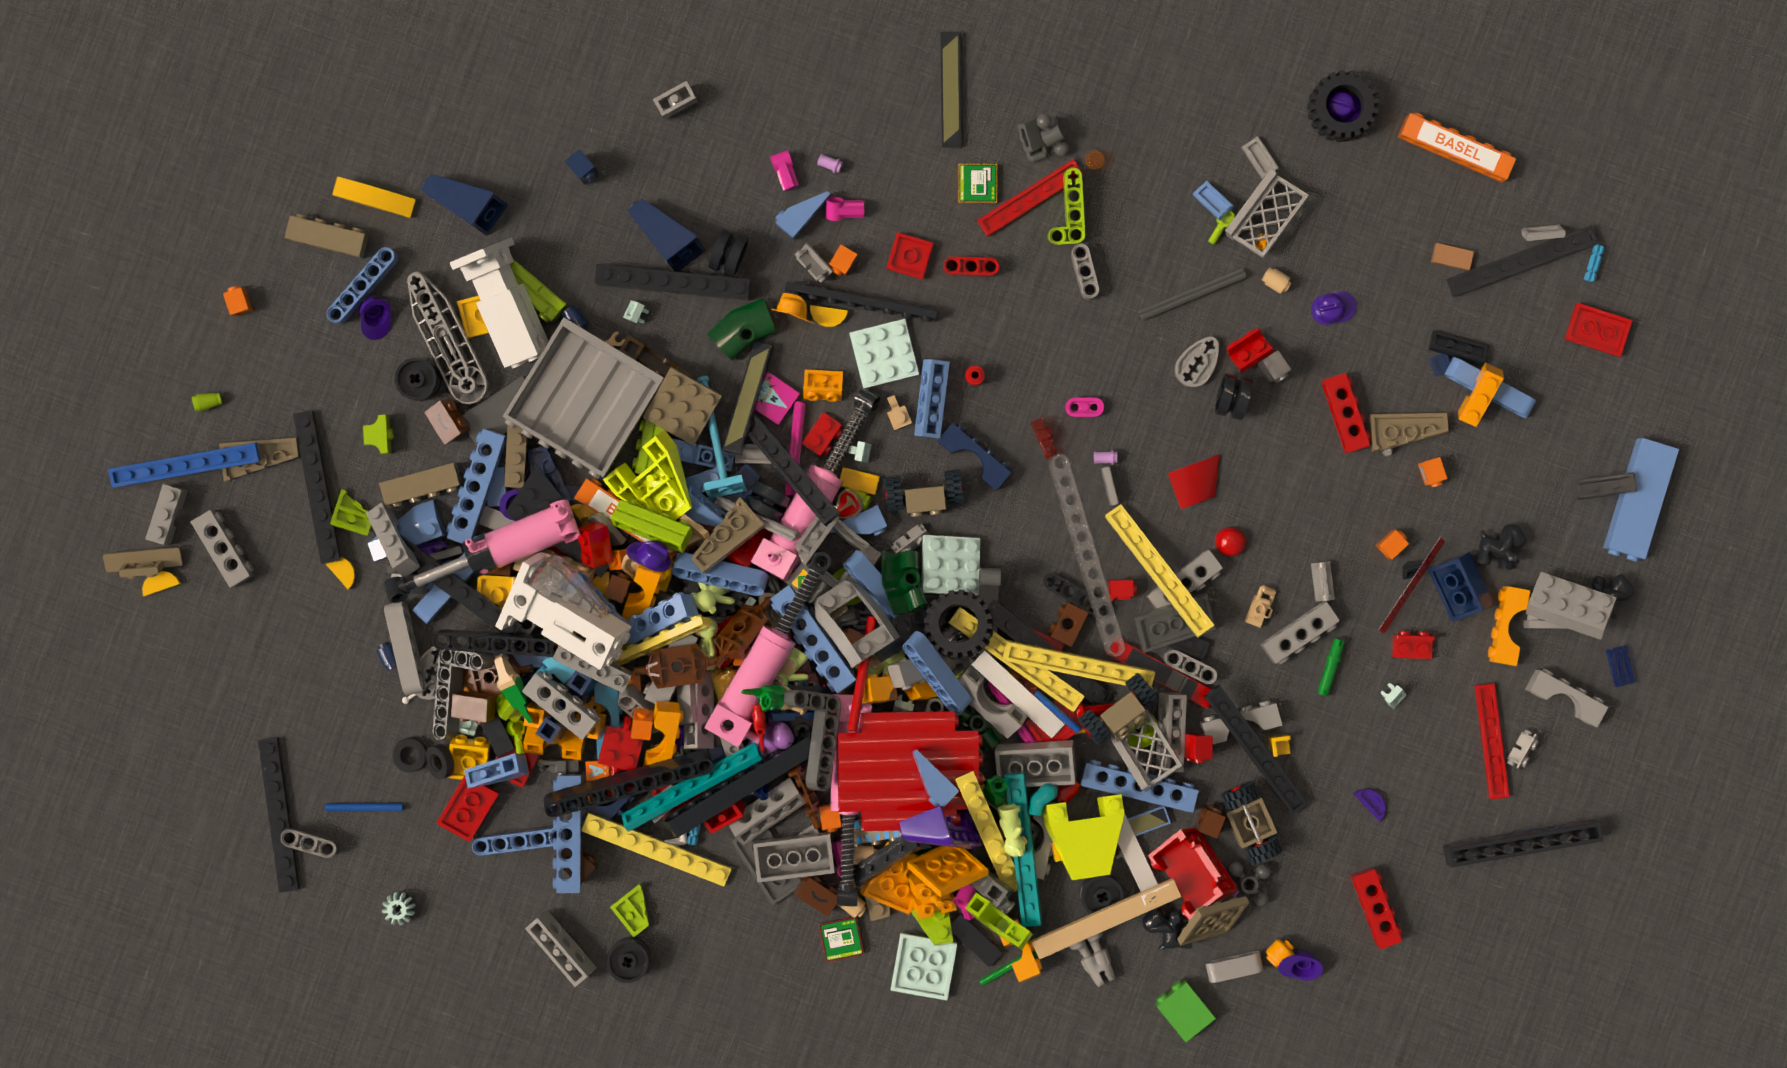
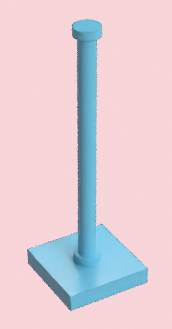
M708 376L697 378L698 382L709 387ZM713 410L708 419L720 479L704 483L709 499L747 491L742 475L727 477Z

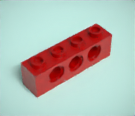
M1343 373L1322 380L1321 384L1344 453H1350L1370 446L1371 437L1368 430L1365 431L1363 425L1365 419L1362 412L1359 413L1357 407L1359 405L1356 394L1352 393L1351 387H1353L1350 376ZM1339 389L1345 392V398L1343 400L1337 397V391ZM1345 407L1351 410V416L1349 418H1346L1343 415V409ZM1350 426L1357 428L1355 436L1349 433Z
M1370 867L1351 874V880L1376 946L1381 950L1402 942L1400 936L1403 934L1400 926L1396 925L1393 919L1396 915L1392 906L1389 907L1387 903L1389 896L1386 889L1381 887L1382 877L1379 871H1375V869ZM1374 885L1375 891L1372 894H1367L1368 886ZM1381 903V910L1374 912V905ZM1388 921V928L1381 930V923Z

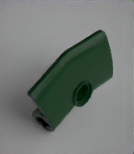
M762 298L730 311L707 335L733 361L749 344L777 333ZM750 330L752 337L749 340H744L742 338L743 331Z
M882 551L881 582L893 614H905L927 606L928 602L919 584L918 552L903 551L901 554ZM906 578H910L913 584L908 583Z
M970 705L958 716L960 723L972 731H978L982 735V747L986 752L997 746L1005 738L1003 734L999 733L989 721L985 720ZM975 718L981 719V726L978 728H974L972 725Z

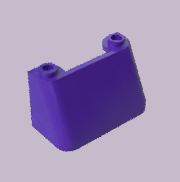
M944 806L936 807L899 822L902 838L910 842L967 849L981 846V839L969 810L961 812L960 825L957 826L953 825L951 816L946 817L944 815Z

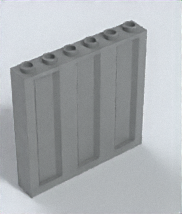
M563 318L502 417L506 420L505 424L514 429L516 426L523 430L521 432L523 435L530 439L534 436L539 439L538 443L547 449L549 447L556 450L555 454L564 459L566 456L573 460L572 464L582 469L584 466L589 469V474L597 479L599 477L605 478L657 393L664 377L566 318Z

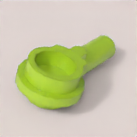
M1228 212L1220 221L1216 218L1218 225L1209 238V243L1215 245L1224 228H1227L1235 218L1234 212Z
M520 719L517 722L511 720L506 725L507 732L510 736L514 737L516 753L524 755L522 735L525 732L524 722Z

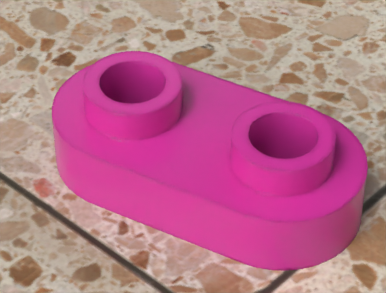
M1071 398L1067 401L1065 410L1071 417H1097L1102 414L1104 404L1099 398ZM1073 404H1076L1078 406L1077 411H1073L1071 409V406ZM1092 404H1095L1097 406L1096 411H1092L1090 409V406Z

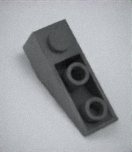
M989 870L988 876L971 883L983 897L996 907L1003 906L1014 891Z

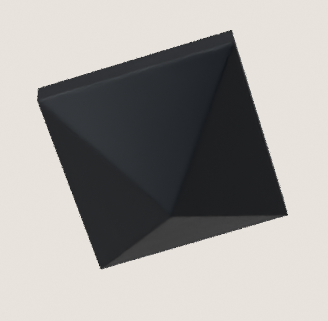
M1407 561L1402 566V579L1413 578L1421 567L1422 562Z

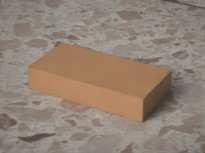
M1436 243L1431 263L1469 271L1474 251Z

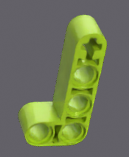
M1077 168L1067 169L1063 175L1066 226L1054 227L1049 230L1047 237L1052 244H1076L1082 242L1085 238L1082 173ZM1071 171L1075 175L1077 174V178L1074 179V185L1078 184V188L1072 187L1068 189V185H1072V180L1068 179ZM1073 190L1079 195L1075 202L1069 199V193ZM1072 210H1077L1080 214L1077 221H1073L1070 218ZM1074 229H1078L1081 233L1078 240L1071 238V232ZM1056 230L1060 231L1062 235L1061 239L1057 242L1052 239V233Z

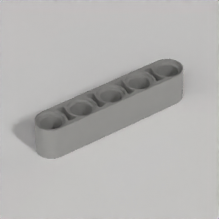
M405 601L385 605L384 613L402 690L406 696L426 691V681L408 605Z

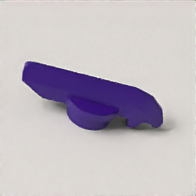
M433 541L418 547L427 554L436 553L435 549L447 548V544L443 541Z

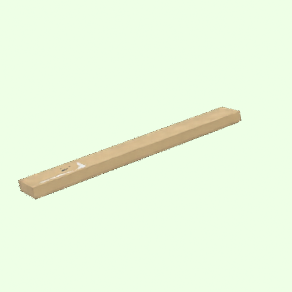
M1171 878L1031 941L1039 959H1042L1180 898L1181 895L1174 879Z

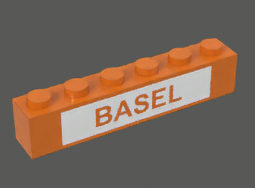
M1414 112L1406 116L1397 138L1502 183L1508 179L1516 161V158L1511 157V153L1503 150L1501 152L1497 151L1493 145L1488 143L1481 144L1472 136L1466 135L1465 137L1460 135L1456 129H1446L1435 120L1428 121L1423 119L1424 116Z
M586 479L574 499L596 513L602 512L612 523L611 516L621 499L610 488L608 491L602 488L603 484L597 479ZM624 530L625 532H627L628 534H630L631 536H633L641 542L651 541ZM674 551L668 554L671 561L675 559V556L677 553H679V551Z

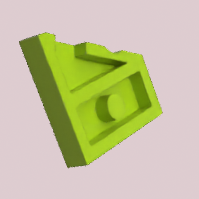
M341 489L330 524L368 536L371 523L366 515L368 511L364 510L360 503L351 499L347 492Z
M639 883L610 906L633 937L649 926L642 885Z
M914 909L911 910L913 917L918 921L934 946L953 944L949 912L942 914L940 910L934 911L935 916L920 920Z

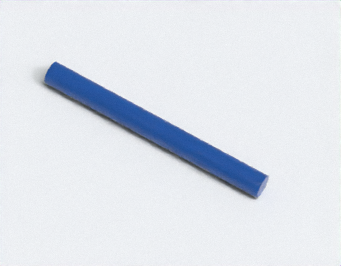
M326 803L325 805L326 811H403L404 808L403 803Z

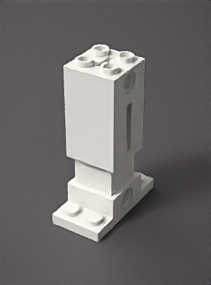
M511 237L452 261L450 265L453 270L460 267L466 281L472 279L481 300L476 304L505 368L511 365L513 369L525 362L538 359L549 341L524 284L518 285L509 265L514 262L509 250L510 246L515 245Z
M539 552L522 563L495 627L503 630L508 626H512L517 620L523 622L528 619L543 628L541 633L543 636L599 670L605 666H610L614 660H618L623 653L621 649L623 644L630 638L629 631L632 626L574 591L566 594L551 585L553 579L542 573L546 566L545 560L547 558V555L543 552Z

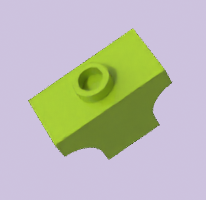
M378 415L377 421L374 424L363 426L364 445H375L379 449L380 454H392L391 440L394 439L393 429L390 428V416Z
M503 694L495 695L496 709L499 717L505 721L510 719L517 722L522 716L517 708L514 709Z

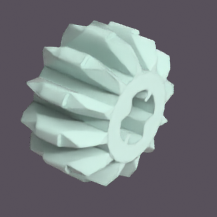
M395 892L393 896H387L388 901H384L382 904L384 907H387L382 910V913H388L385 920L392 918L391 924L393 925L397 920L399 925H402L404 920L409 922L411 920L410 916L415 914L411 910L415 907V904H409L412 897L405 899L406 893L404 892L401 896L398 892ZM400 905L402 908L397 912L396 908Z

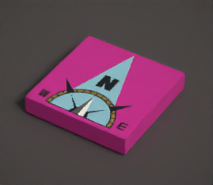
M768 372L765 376L755 410L779 425L800 393Z

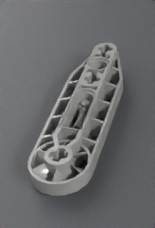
M421 272L410 274L407 278L413 317L451 394L457 401L464 404L480 402L488 393L489 381L450 300L425 274ZM417 278L421 279V281H419V285L415 284L418 282ZM426 294H429L430 301L429 303L425 304L423 301V297ZM438 295L445 299L448 308L443 309L437 297ZM416 306H419L424 316V320L421 322L417 316ZM449 311H451L457 323L453 327L446 315ZM434 313H438L436 316L437 320L432 319L435 316ZM425 323H427L433 335L430 339H428L422 327ZM458 328L466 341L460 344L454 332ZM447 335L450 336V338H451V340H452V342H453V344H454V346H455V348H456V350H457V352H458V354H459V356H460L461 359H458V358H457V356H456V351H455V349L453 348V346H452V344H451V342H450V340H449V337H448ZM434 340L442 353L438 356L430 343ZM444 342L446 343V345H447V347H448V349H449V351H450V354L453 355V357H454V359H455L454 362H453V360H452V358H451V356H450V354H449V352H448V350H447V348H446ZM468 345L474 358L471 361L468 360L463 350V347ZM443 357L450 369L447 373H445L439 361ZM476 362L478 368L471 365ZM463 363L464 367L456 368ZM462 370L465 372V377L461 374ZM478 371V376L476 378L473 377L474 373ZM468 382H472L470 388H466Z

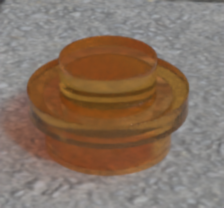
M1090 151L1086 155L1085 163L1088 168L1098 170L1104 164V156L1099 151Z

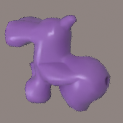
M768 719L766 731L763 735L764 752L769 754L778 748L788 749L794 742V735L791 729L781 721H771ZM759 741V742L756 743V744L759 746V749H761V747H760V741Z

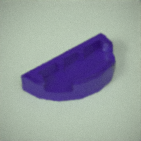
M1367 788L1354 792L1355 797L1381 822L1385 816L1386 809L1382 796L1375 790Z

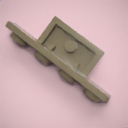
M180 547L113 552L103 555L106 572H119L120 578L127 577V579H134L144 575L146 577H155L161 572L163 567L182 566L183 564Z

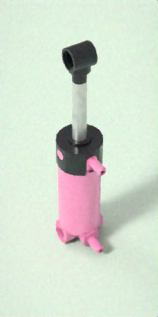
M556 501L545 510L486 534L483 533L463 541L462 545L465 552L463 557L406 580L404 577L398 576L387 579L384 582L389 602L400 603L407 599L410 590L469 566L478 578L561 542L569 543L576 540L580 532L569 501Z

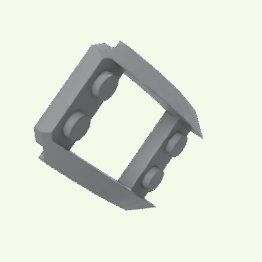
M816 516L795 544L801 562L808 569L812 561V555L831 529L852 547L864 554L872 565L876 563L882 554L847 527L839 517L835 518L828 526H825ZM847 570L844 571L839 580L827 571L824 575L819 576L831 588L845 580L859 585Z
M849 580L843 581L814 600L815 620L825 629L842 655L845 656L851 668L900 637L871 595L863 587ZM858 596L876 618L880 627L851 645L829 614Z

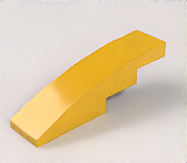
M337 177L332 193L333 196L407 218L411 217L416 200L341 177Z

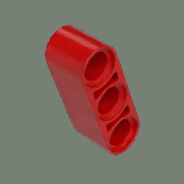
M949 257L944 261L943 269L949 276L993 277L998 273L999 263L994 258ZM949 262H955L957 269L950 271L946 265ZM973 262L977 268L975 271L970 272L966 269V264ZM993 263L996 270L988 272L985 269V265Z

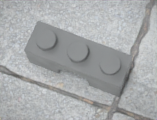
M169 484L162 485L145 538L146 540L162 545H171L176 529L173 525L177 511L183 508L188 490Z

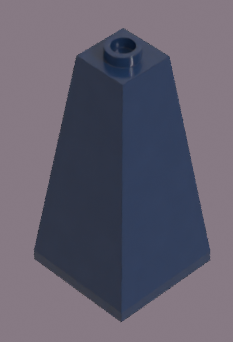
M433 174L423 182V186L420 189L486 236L508 206L506 202L491 191Z
M641 199L634 202L627 210L674 272L680 271L706 251L695 234L645 200Z

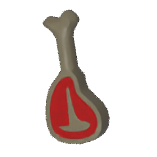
M846 489L839 494L835 507L841 513L838 516L840 519H848L861 513L864 504L856 491Z

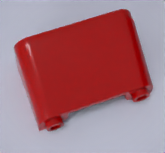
M1196 828L1180 829L1148 855L1154 869L1166 871L1170 879H1174L1179 893L1185 901L1182 904V913L1188 919L1194 916L1197 908L1204 905L1206 907L1212 906L1214 903L1224 901L1237 892V886L1204 835Z

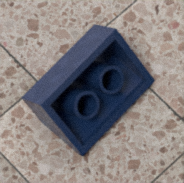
M1470 551L1428 569L1451 621L1482 612L1494 604Z

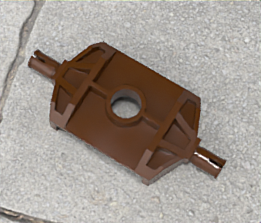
M765 598L760 606L746 604L741 606L715 638L714 642L720 650L719 657L713 662L716 667L720 668L728 658L745 659L746 655L743 652L761 631L763 625L771 627V623L765 615L766 609L772 604L769 598ZM739 627H743L742 630L737 631Z
M698 644L654 649L650 655L648 665L646 667L634 668V671H640L634 674L635 676L649 675L657 689L702 683L707 667L714 665L713 662L718 657H706ZM674 661L682 663L683 668L680 672L672 670V663Z
M506 654L509 657L508 661L511 667L521 678L522 674L533 673L532 664L520 666L512 654ZM495 663L490 669L478 671L464 668L462 685L467 686L469 692L492 696L502 694L497 687L499 675ZM488 672L493 674V682L487 679Z
M798 764L788 771L789 777L795 775L798 787L803 788L802 796L805 801V814L811 820L814 829H818L822 826L818 819V797L814 790L809 789L806 785L807 773L805 767Z

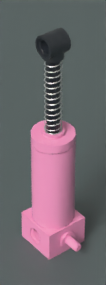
M864 388L860 389L855 397L854 407L856 410L853 412V416H850L851 419L848 421L849 423L846 425V428L843 429L844 432L841 434V437L838 438L839 441L836 443L837 445L834 447V450L831 451L832 454L829 459L826 460L827 463L824 467L820 468L811 465L806 473L831 503L843 483L836 477L837 475L834 472L838 470L837 467L840 465L839 463L842 461L841 459L845 452H847L846 450L850 443H852L851 441L854 439L855 434H857L856 432L859 430L858 428L862 421H864L863 419L867 417L866 415L874 413L880 402V396ZM795 493L779 522L799 533L797 540L790 541L773 533L770 540L765 538L762 540L751 560L754 565L784 582L788 580L802 563L795 544L816 517L797 493Z
M818 551L813 555L812 561L808 566L809 572L808 574L806 573L807 576L804 578L799 590L796 591L797 593L793 600H791L792 602L788 609H786L787 611L783 618H781L779 625L776 628L763 625L725 694L709 717L704 727L705 729L737 747L745 738L755 743L760 741L759 736L750 731L753 721V705L758 704L760 700L754 695L742 694L741 691L743 689L760 688L761 686H772L791 650L795 646V642L789 639L787 632L792 628L791 625L797 619V615L802 610L807 597L810 596V592L815 588L814 585L820 579L819 576L824 575L831 565V557L827 552ZM825 556L827 564L819 566L816 563V558ZM731 720L734 723V725L728 727L725 725L724 721Z
M833 694L841 700L838 733L860 732V718L857 732L847 730L854 695ZM872 703L862 704L860 713H871ZM837 741L831 779V811H838ZM839 812V814L843 815V840H841L843 845H841L842 876H840L842 877V881H840L842 884L837 888V906L857 907L858 890L856 885L853 884V880H855L853 878L855 875L854 829L856 828L854 826L856 823L855 815H858L859 812Z

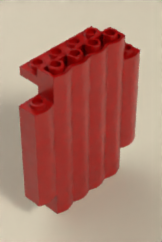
M955 711L860 713V732L837 734L838 812H861L862 831H900L899 822L936 808L928 800L930 796L926 793L912 752L916 749L959 790L944 807L945 810L943 812L946 817L951 816L954 826L960 825V813H957L956 810L968 809L955 779L973 771L979 785H983V775L979 774V766L983 764L982 754H979V746H982V735L976 730L955 731V727L959 726L958 715H955Z

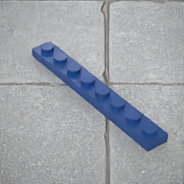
M255 442L109 468L108 473L111 486L114 488L256 463L261 461L258 444Z

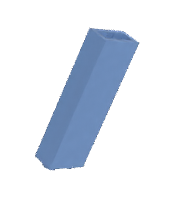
M1645 438L1636 439L1626 473H1635L1637 492L1619 494L1603 546L1604 549L1609 550V554L1620 556L1621 553L1627 555L1626 559L1638 562L1639 559H1646L1679 449Z

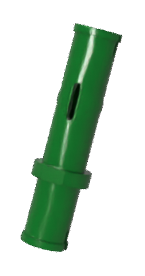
M1333 639L1330 653L1326 656L1328 659L1317 691L1318 694L1329 697L1338 663L1342 660L1340 657L1346 643L1345 641Z

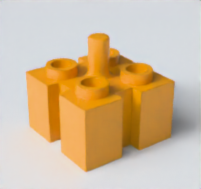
M915 874L908 876L910 889L914 894L912 896L913 908L920 920L935 916L934 911L940 910L943 914L957 910L953 893L940 897Z

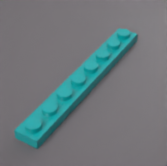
M754 742L715 763L713 770L709 774L682 781L621 814L624 828L629 832L762 760L759 746Z
M1025 772L1009 773L1004 775L1008 785L1006 789L1007 803L1020 806V812L1018 813L1022 828L1020 836H1024L1027 839L1023 856L1014 857L1021 923L1023 927L1041 926L1042 917L1030 815H1028L1029 805Z

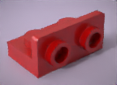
M1259 328L1249 331L1245 336L1232 342L1226 348L1229 358L1241 373L1274 353L1273 348L1262 336Z
M823 412L801 444L820 457L822 454L827 455L832 447L830 443L833 438L837 440L843 432L840 429L842 424Z
M1399 631V635H1393L1392 658L1432 659V645L1435 636H1430V632H1418V635H1410L1409 631Z

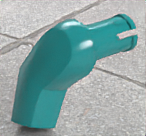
M1049 783L1042 785L1030 799L1028 815L1041 817L1044 805L1057 797L1059 785Z

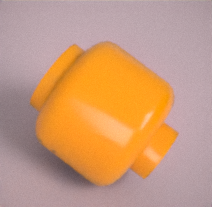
M1277 939L1266 950L1268 955L1266 958L1278 968L1279 963L1283 959L1295 955L1292 951L1294 947L1287 940L1283 942Z

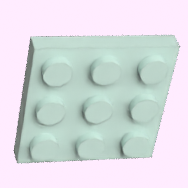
M905 319L849 333L864 389L919 375Z
M923 535L921 586L923 592L928 594H947L950 590L959 591L961 589L968 593L969 591L973 592L978 596L980 538Z
M900 933L890 990L947 1000L957 942L934 946L929 937Z

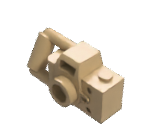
M1265 585L1259 588L1257 596L1254 595L1246 616V623L1261 628L1264 618H1270L1273 611L1271 606L1276 595L1275 589ZM1262 594L1269 595V600L1262 598Z

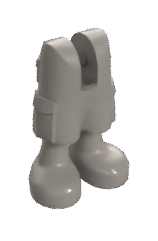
M1103 932L1087 938L1094 951L1093 954L1090 953L1085 940L1069 946L1070 949L1078 950L1082 954L1081 963L1098 987L1104 985L1102 976L1099 974L1101 971H1105L1104 974L1109 982L1116 979L1106 948H1101L1099 938L1102 937Z

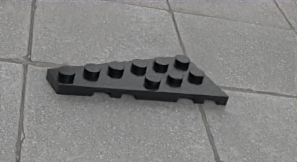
M537 465L505 514L518 521L551 507L550 504L565 499ZM572 509L578 528L583 527L584 524ZM578 538L569 543L564 541L554 545L577 562L583 563ZM609 564L595 568V574L602 578Z
M924 593L928 602L927 606L916 611L896 615L892 619L891 624L900 637L875 653L880 663L903 650L904 643L915 631H919L926 636L924 629V618L927 617L926 611L932 606L931 602L934 599H939L941 594ZM957 606L949 609L943 615L940 627L949 622L958 607L965 611L969 610V608Z

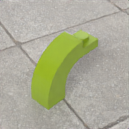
M975 893L965 907L981 923L1021 950L1033 935L1029 930L1006 916L978 893Z

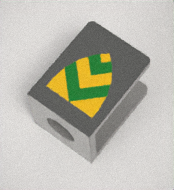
M801 563L786 583L792 589L798 591L809 569ZM818 579L814 585L815 588L812 589V592L809 594L810 596L807 597V602L814 604L815 599L832 588L821 579Z

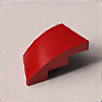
M1219 454L1167 473L1180 509L1215 497Z

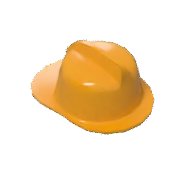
M783 293L777 309H771L789 313L807 322L816 324L807 319V305L802 297L798 295Z

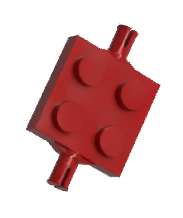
M625 716L623 726H606L598 764L607 765L612 768L611 775H614V773L618 774L620 770H632L637 767L643 739L631 738L630 726L633 718L630 716L629 720L628 716Z

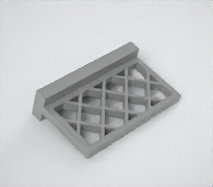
M1270 169L1225 230L1226 235L1264 259L1308 200L1309 195ZM1279 182L1286 187V192L1275 194L1274 188ZM1298 194L1302 196L1299 203H1290L1289 195ZM1287 196L1288 205L1277 207L1276 198ZM1274 199L1275 208L1264 210L1263 203L1265 200ZM1289 209L1290 215L1288 218L1279 220L1278 211ZM1276 211L1277 220L1266 222L1264 213ZM1262 214L1263 223L1252 225L1251 219L1253 216ZM1278 224L1279 230L1277 233L1268 235L1266 226ZM1264 227L1265 236L1254 238L1253 229ZM1251 229V239L1243 240L1239 237L1242 231ZM1266 240L1267 246L1263 252L1256 248V241Z
M1148 709L1146 714L1151 723L1146 722L1142 726L1140 734L1131 733V735L1139 737L1137 748L1131 747L1128 744L1129 737L1123 741L1120 739L1118 742L1112 735L1110 737L1141 790L1145 792L1183 767ZM1146 724L1154 727L1153 737L1144 735ZM1143 738L1152 739L1150 750L1140 749ZM1156 741L1164 743L1163 753L1154 752ZM1140 751L1149 753L1147 764L1140 763L1138 760ZM1153 754L1163 756L1160 767L1150 765ZM1166 757L1173 758L1177 765L1171 769L1164 768ZM1150 767L1160 769L1158 777L1151 781L1148 776Z

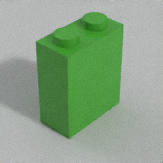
M1184 979L1183 981L1178 980L1175 982L1167 994L1164 992L1159 995L1155 1005L1182 1039L1187 1042L1216 1018Z

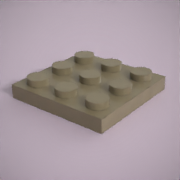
M670 367L643 418L694 446L722 394Z
M1233 897L1223 903L1218 901L1212 906L1206 907L1204 905L1197 908L1196 913L1189 919V923L1182 929V933L1177 938L1180 946L1227 933L1249 904L1247 897Z

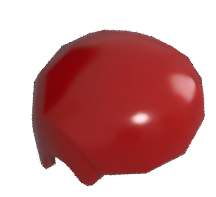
M1226 527L1216 534V548L1224 555L1232 557L1239 555L1246 547V536L1237 528Z

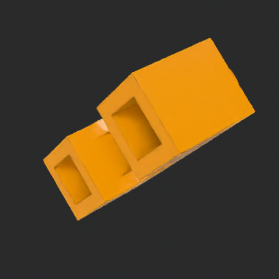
M1485 362L1476 378L1474 390L1470 396H1466L1458 410L1459 420L1477 427L1504 379L1503 370Z
M527 726L523 742L525 753L543 755L544 749L549 745L548 742L535 734L538 728ZM567 729L558 743L562 747V758L581 761L586 738L581 740L572 731Z
M1018 919L1014 920L1016 923L1022 926V923H1019ZM1000 937L1005 948L1013 945ZM1031 940L1022 949L1021 959L1012 964L1020 984L1040 976L1039 970L1043 969L1039 959H1034L1032 952L1035 949Z

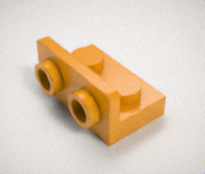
M805 370L803 398L810 401H841L843 371Z

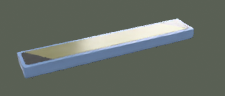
M1163 805L1127 818L1135 836L1171 824Z

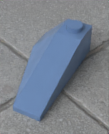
M434 499L414 506L398 519L400 524L397 528L398 532L416 546L447 536ZM377 536L367 543L374 561L387 557Z

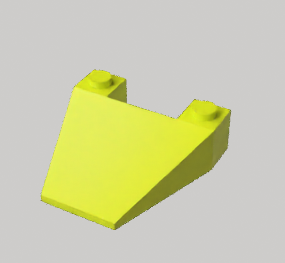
M664 430L642 447L654 461L649 468L639 476H636L629 466L624 463L603 480L620 499L624 501L632 500L642 508L650 507L655 510V513L660 515L663 513L668 514L676 521L691 509L692 505L677 445Z
M1122 794L1097 798L1100 817L1070 822L1068 821L1066 802L1044 805L1042 811L1044 825L1072 880L1110 875L1125 814Z

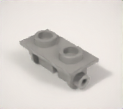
M808 243L794 254L796 260L804 268L809 265L811 266L808 272L820 283L825 281L833 272L829 265L823 261Z
M922 524L916 525L907 532L910 539L907 540L903 535L893 542L894 545L891 548L896 554H901L903 551H913L917 547L923 546V535L930 534Z
M1330 561L1312 563L1315 601L1335 599Z
M1526 729L1524 733L1521 732L1516 742L1517 745L1522 747L1521 750L1513 747L1507 758V763L1513 767L1517 764L1516 768L1518 770L1527 766L1530 760L1528 757L1530 751H1534L1539 744L1538 736L1534 734L1531 737L1532 733Z

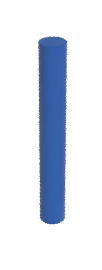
M1039 690L1033 694L1075 733L1080 731L1081 727Z

